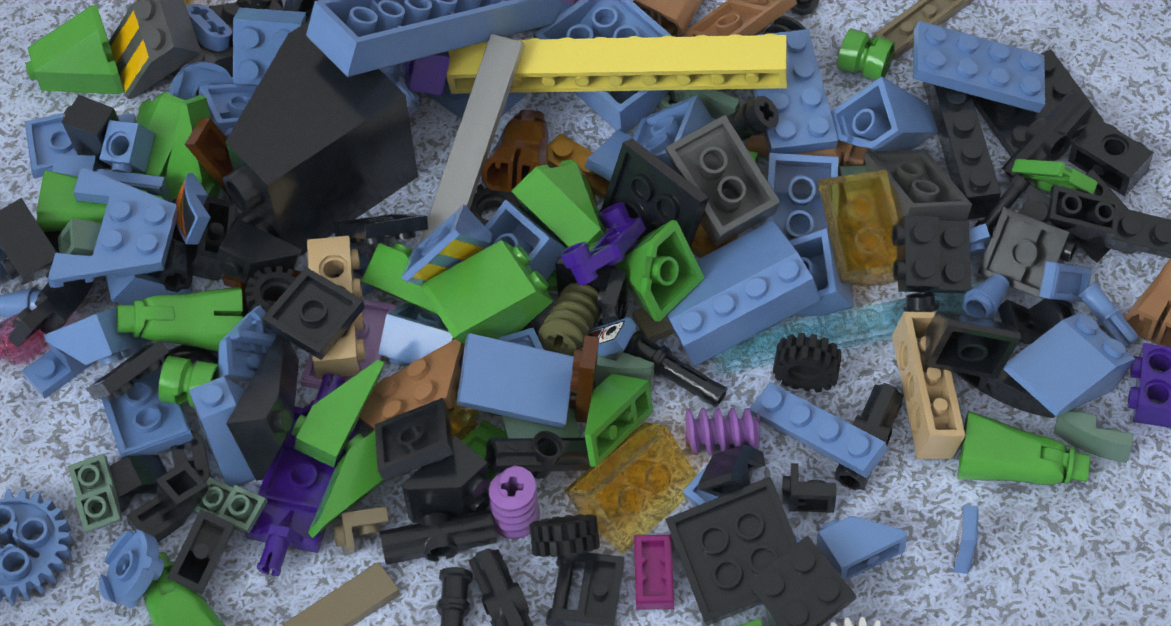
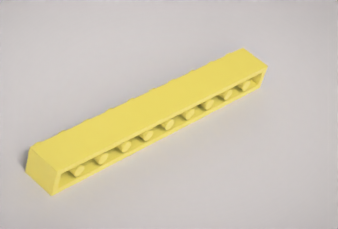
M733 34L730 36L697 35L695 37L663 36L648 38L631 36L628 38L596 37L594 39L566 37L562 39L530 38L528 40H519L523 41L525 47L509 93L787 88V35L742 36ZM488 41L448 51L450 61L446 78L451 94L471 93Z

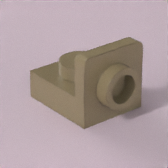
M386 506L341 513L338 518V524L333 525L335 545L336 547H342L344 556L352 555L355 550L352 532H357L358 537H368L379 534L380 528L386 526L389 521Z

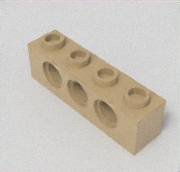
M339 236L307 240L308 268L362 299L360 278L355 279L354 270L361 268L359 249H352L350 237ZM334 275H340L339 277H336V278H330V277H332V276H334ZM363 311L344 332L343 335L345 336L339 338L322 360L313 356L317 379H322V376L327 373L331 374V378H333L334 374L343 377L357 375L360 372V361L366 360L364 339H358V330H364Z
M903 312L892 334L917 459H952L965 438L952 372L925 366L926 329L936 312Z

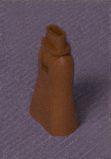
M524 109L506 124L497 145L487 158L481 172L482 181L488 186V189L511 192L535 167L548 165L549 134L546 126L547 122L542 112Z

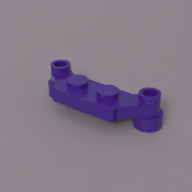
M624 202L613 204L598 214L604 227H609V230L590 250L586 242H579L560 253L565 267L571 269L579 286L595 280L598 277L596 270L602 266H611L622 261L626 257L624 253L638 244L637 239L646 230L641 217L635 219L629 217Z

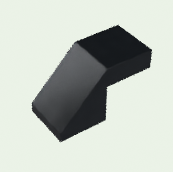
M1048 298L1043 299L1029 309L1010 300H1006L998 308L1002 323H1008L1021 333V340L1019 342L1024 344L1033 343L1063 319L1076 315L1071 303L1065 300Z
M744 444L713 454L699 481V489L721 497L750 485L749 471L765 466L763 451Z
M159 455L127 456L110 466L120 511L126 510L135 494L157 493L156 479L168 473Z
M187 461L156 479L158 496L126 515L127 522L135 533L137 532L136 529L153 535L157 542L180 528L208 491V485Z

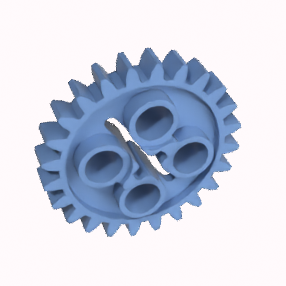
M7 489L4 499L0 500V525L4 522H9L6 526L0 528V602L3 596H6L11 605L15 604L16 597L19 594H22L26 601H30V590L34 588L41 594L45 593L42 583L46 580L55 584L57 581L53 575L54 570L65 572L66 568L61 559H68L72 556L67 547L73 544L72 537L68 533L71 531V527L67 519H65L61 508H56L50 498L44 501L39 492H36L30 498L26 489H22L18 497H14L11 490ZM36 534H42L39 538L30 540ZM24 565L20 570L11 572L16 566Z

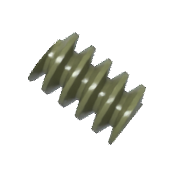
M571 283L564 287L538 332V338L544 350L574 356L575 349L582 347L585 335H589V331L594 326V322L599 317L601 308L597 307L599 292L595 288L587 284L579 286L578 283Z

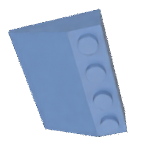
M580 0L557 17L555 24L543 26L533 33V37L538 39L672 36L632 0ZM670 90L574 93L616 131L620 130L626 133L636 126L642 118L647 117Z
M772 220L696 260L705 278L666 315V318L690 362L695 367L821 301L814 279L798 252Z

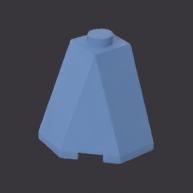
M880 77L831 111L839 141L874 151L911 150L938 133L930 105L884 77Z
M223 376L190 389L189 393L225 484L234 487V485L241 486L256 479L226 424L246 389Z

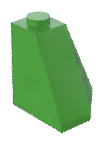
M97 4L88 7L27 47L31 61L25 62L31 81H38L41 91L100 94L125 93Z
M164 92L159 94L155 100L151 101L148 99L139 106L136 123L155 133V138L146 173L132 171V173L166 177L180 105L185 100Z
M573 159L564 160L560 166L550 168L547 164L535 167L511 191L524 210L566 248L579 242H586L590 250L607 232L598 215L600 212L588 180Z
M676 220L669 221L637 240L638 244L624 253L626 257L613 265L618 269L627 271L628 294L654 321L659 322L705 278Z

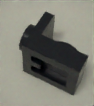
M791 463L790 476H783L782 498H789V511L834 513L836 483H826L818 479L798 482L799 464Z

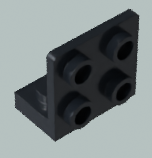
M559 257L555 267L557 290L560 295L565 286L577 283L571 269L566 268ZM604 265L596 270L598 277L587 283V285H590L599 292L597 307L601 308L598 326L625 319L628 310L627 271L612 265Z

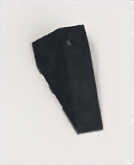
M277 335L226 423L256 481L263 480L294 420L299 359L290 341L280 335Z

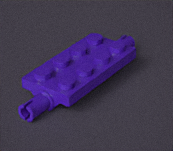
M324 374L316 399L312 400L304 408L295 406L293 425L263 478L258 495L266 498L268 502L251 532H245L247 539L266 543L261 559L257 564V570L263 574L268 575L271 568L273 569L272 576L280 575L288 548L315 553L319 552L326 528L314 538L309 535L308 531L336 465L333 468L295 450L296 436L291 433L301 414L307 417L314 404L345 383L344 379L334 374L333 380L330 382L331 374ZM359 420L347 443L357 436L360 428ZM343 449L337 463L347 453L345 449Z

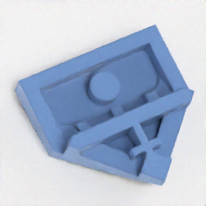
M261 305L249 312L219 342V378L224 376L230 380L250 382L277 337L275 332L264 326L262 318L266 312Z

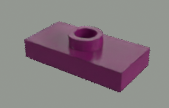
M671 534L634 535L636 610L674 609Z

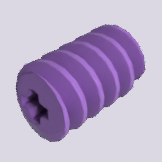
M686 408V446L690 444L694 455H698L702 444H705L709 455H713L716 444L720 445L722 451L730 449L731 444H734L735 447L749 444L750 447L759 450V410L756 419H753L750 409L745 408L741 419H739L735 408H730L727 418L724 419L720 408H716L712 419H709L706 409L701 408L697 419H694L691 409Z
M514 465L506 468L491 481L489 498L494 528L497 533L509 539H520L529 535V524L533 523V521H539L536 481L532 473L524 467Z

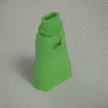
M45 170L36 208L37 223L44 233L63 231L71 218L102 223L107 204L76 201L73 192L78 177ZM154 195L156 197L163 199V196Z
M240 287L188 294L155 295L143 300H134L133 305H117V332L133 333L134 337H139L141 333L142 338L155 342L161 340L162 343L181 344L219 352V342L243 319V316H241L243 307L242 289Z
M971 411L967 412L964 424L965 438L961 443L957 479L1016 481L1038 485L1069 484L1071 479L1087 482L1090 466L1089 454L1075 452V447L1069 446L1066 452L1067 446L1057 440L1015 428Z
M160 552L159 558L164 561V569L160 577L155 581H151L149 587L144 592V600L152 625L225 626L201 594L167 579L174 562H170L165 552Z

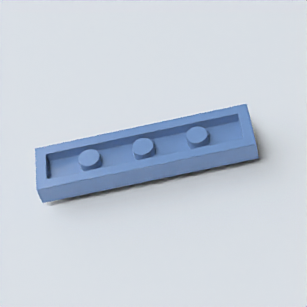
M772 382L766 386L749 408L752 416L755 418L759 410L760 421L865 478H868L889 450L884 441Z

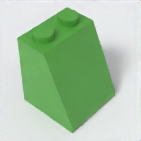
M503 240L434 276L420 286L452 337L464 344L469 333L499 340V337L519 332L553 302V299L546 290L549 284L539 272L532 270L529 265L532 260L528 253L521 246L516 245L513 247Z

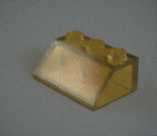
M887 170L819 179L818 186L840 281L863 287L898 282L893 278V264L897 259V246L892 244V228L898 221Z
M643 422L597 467L589 468L564 491L579 514L597 516L598 532L620 553L624 554L634 545V535H645L686 499L683 495V490L693 481L697 474L667 426Z

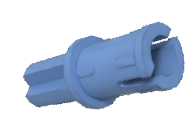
M1096 281L1077 295L1098 319L1096 321L1098 325L1102 324L1113 339L1121 342L1125 348L1137 340L1138 334L1118 311L1121 307L1113 305Z

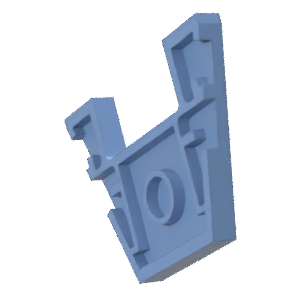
M81 167L73 192L76 201L107 204L92 256L55 253L48 276L50 287H63V282L85 279L86 283L93 282L95 277L117 274V278L163 271L178 217L177 205Z

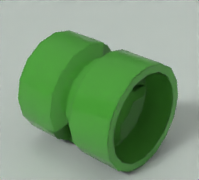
M850 28L840 48L837 69L852 74L862 71L864 78L874 81L880 77L885 78L893 59L896 44L894 41L878 36L871 40L869 33Z
M168 356L163 364L159 379L158 393L160 401L183 405L188 401L190 406L194 407L189 390L218 379V364L198 361L195 365H192L190 359Z

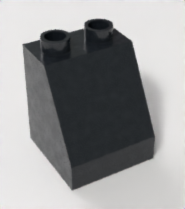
M310 20L287 35L228 136L226 145L234 171L223 177L228 193L239 208L244 211V213L235 218V222L239 218L300 248L299 257L308 251L307 240L330 237L334 234V222L358 218L418 177L406 95L380 69L347 77L306 36Z

